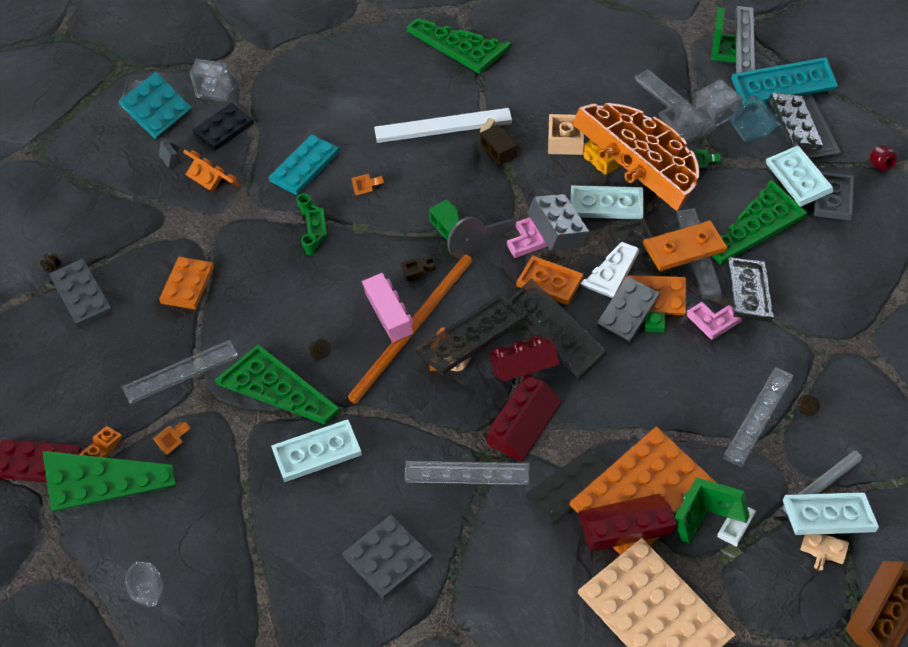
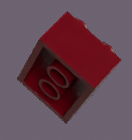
M538 335L531 337V341L525 343L518 341L512 343V347L505 348L502 346L493 349L494 352L489 353V358L494 376L502 381H507L559 365L554 341Z

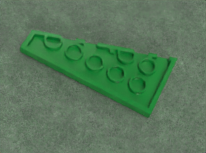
M419 18L407 26V32L479 74L512 48V43L510 42L501 43L495 38L489 40L483 38L480 34L458 29V31L451 30L449 26H436L434 22Z
M771 179L767 187L761 190L759 196L738 216L736 222L729 226L728 231L721 235L722 240L727 246L726 252L713 255L712 257L722 265L806 218L807 212Z
M258 344L215 379L216 385L324 425L340 413L339 408Z
M43 451L52 512L176 486L174 469L170 464Z

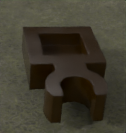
M432 256L424 258L423 261H420L418 257L401 262V267L407 281L425 276L424 271L433 272L436 270L435 263L430 265V263H433Z

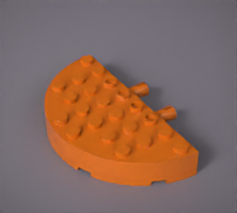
M605 103L604 106L590 104L580 107L572 124L601 148L598 152L600 159L602 158L603 161L610 157L615 159L617 163L628 170L625 173L626 181L629 180L628 182L632 183L639 179L676 211L685 205L699 178V166L694 152L689 151L686 147L687 142L673 128L656 117L652 119L643 115V111L625 105Z

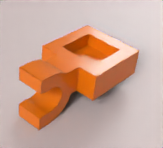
M369 174L351 178L355 195L372 192V186L384 183L382 176L370 179Z
M180 422L174 429L168 426L154 437L153 440L163 453L168 455L183 442L179 437L187 432L190 427L186 422Z

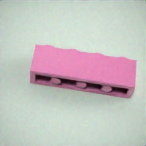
M383 273L361 281L365 294L392 343L413 334L411 326L414 325L412 317L410 314L406 315L407 310L404 303H399L400 298L397 291H392L393 286L390 279H385Z

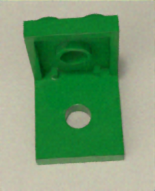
M718 7L711 60L736 63V50L733 49L736 48V35L722 34L725 8Z
M697 477L690 490L685 493L683 503L680 508L676 509L674 515L681 541L690 544L706 512L747 523L750 517L744 491Z

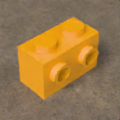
M591 140L584 143V158L605 175L622 166L612 157L605 161L602 158L600 159L598 152L601 148Z

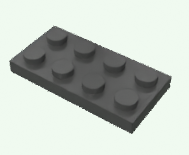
M84 259L49 273L52 282L78 328L113 312Z

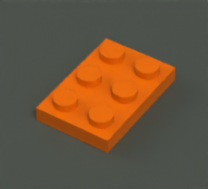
M532 255L518 278L516 286L568 305L583 280V274Z
M178 257L159 298L160 303L196 310L214 269L213 262Z
M628 276L660 293L659 299L650 312L685 316L686 277Z

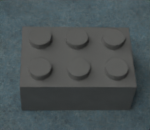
M565 194L533 198L527 213L551 251L583 246L589 230Z

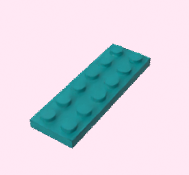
M826 57L736 73L731 77L742 107L835 90L838 86Z

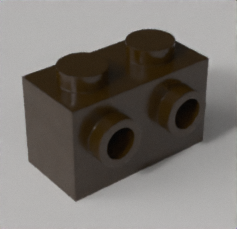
M498 124L480 133V145L499 166L517 157L518 145L516 141L512 140L507 132Z

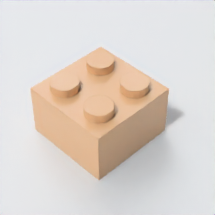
M549 114L548 154L583 155L584 134L572 124L576 115Z

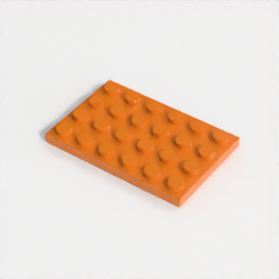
M655 427L570 501L569 505L578 513L581 510L660 494L670 504L675 515L676 509L682 505L684 495L690 490L696 477L717 482L658 427ZM660 537L647 539L644 541L649 546H651ZM636 542L613 548L621 555Z

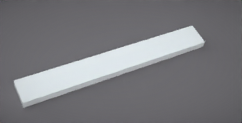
M509 108L376 126L374 129L376 141L381 143L479 129L483 123H486L488 118L495 119V125L512 124V118Z

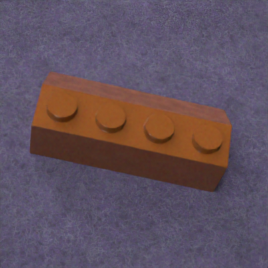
M882 562L845 630L855 643L861 647H898L908 628V566L905 562Z

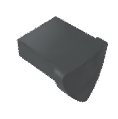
M163 140L160 145L159 157L168 168H174L177 159L176 151L179 147L172 141Z

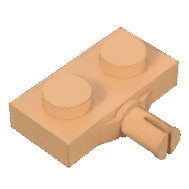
M825 534L804 535L800 550L817 557L814 568L817 569L820 563L819 570H823L825 560L843 564L849 542Z

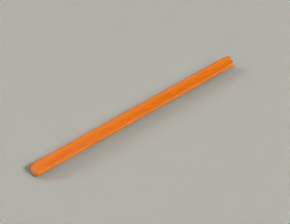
M463 255L412 317L414 325L411 326L413 334L472 263L471 256ZM413 334L399 339L388 346L348 395L350 402L358 403Z

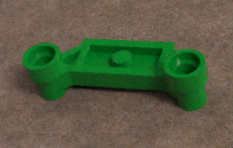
M304 193L297 197V205L301 213L306 215L308 234L301 238L305 253L313 255L322 241L327 240L324 210L311 202L310 195Z

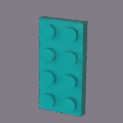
M311 134L269 176V181L298 195L339 153V147Z

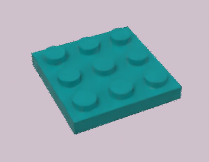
M157 72L149 76L119 101V104L154 139H157L192 109Z

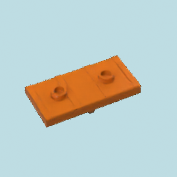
M710 220L660 236L644 239L643 245L659 272L726 252L727 249L726 244Z

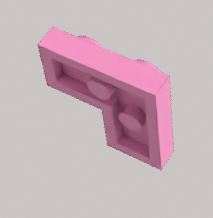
M530 217L516 222V228L521 236L507 240V246L514 258L548 246Z
M701 302L687 311V316L711 340L739 324L742 320V317L730 305L714 314Z

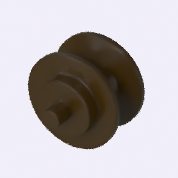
M46 253L40 264L45 272H54L57 270V266L61 265V261L57 254Z
M318 339L310 344L309 351L313 358L320 360L329 356L331 347L325 339Z
M803 395L797 402V408L802 414L813 416L818 413L820 402L814 396Z

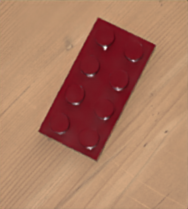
M2 439L0 444V478L47 483L43 451L79 455L82 449L77 445Z

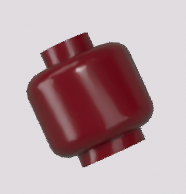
M879 145L872 150L869 158L870 163L879 170L888 171L895 166L897 154L891 148Z

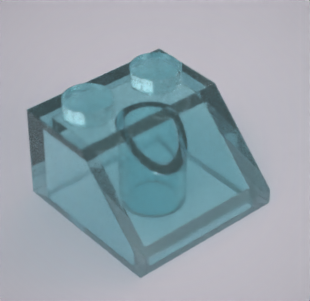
M752 95L728 118L744 142L766 137L780 125V122L765 101L755 95Z

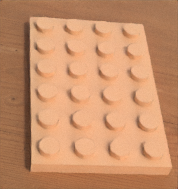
M643 538L638 540L578 590V594L627 647H724L735 636V633Z

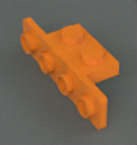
M193 150L191 152L183 151V153L194 159L185 175L208 190L214 192L222 178L239 188L241 187V184L236 182L238 178L230 173L225 175L224 169L217 165L214 168L212 166L213 162L206 158L200 159L201 155Z

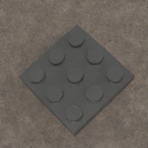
M392 515L384 519L342 553L343 558L383 600L433 560V556Z

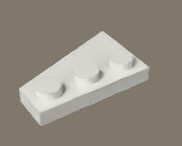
M621 242L606 257V260L599 267H596L587 279L580 283L581 286L613 298L628 275L639 253V248Z

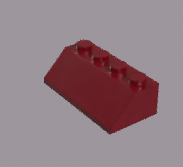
M526 374L488 429L487 445L523 462L560 406L561 400L544 381Z
M660 494L578 511L590 552L634 543L641 538L647 540L670 535L677 525L670 504Z

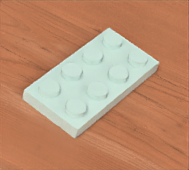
M798 145L766 159L767 166L800 207L833 192L831 184Z
M571 186V204L579 217L643 219V187Z
M348 419L271 446L284 482L362 455Z
M865 493L785 495L783 498V503L795 535L876 532L879 528Z

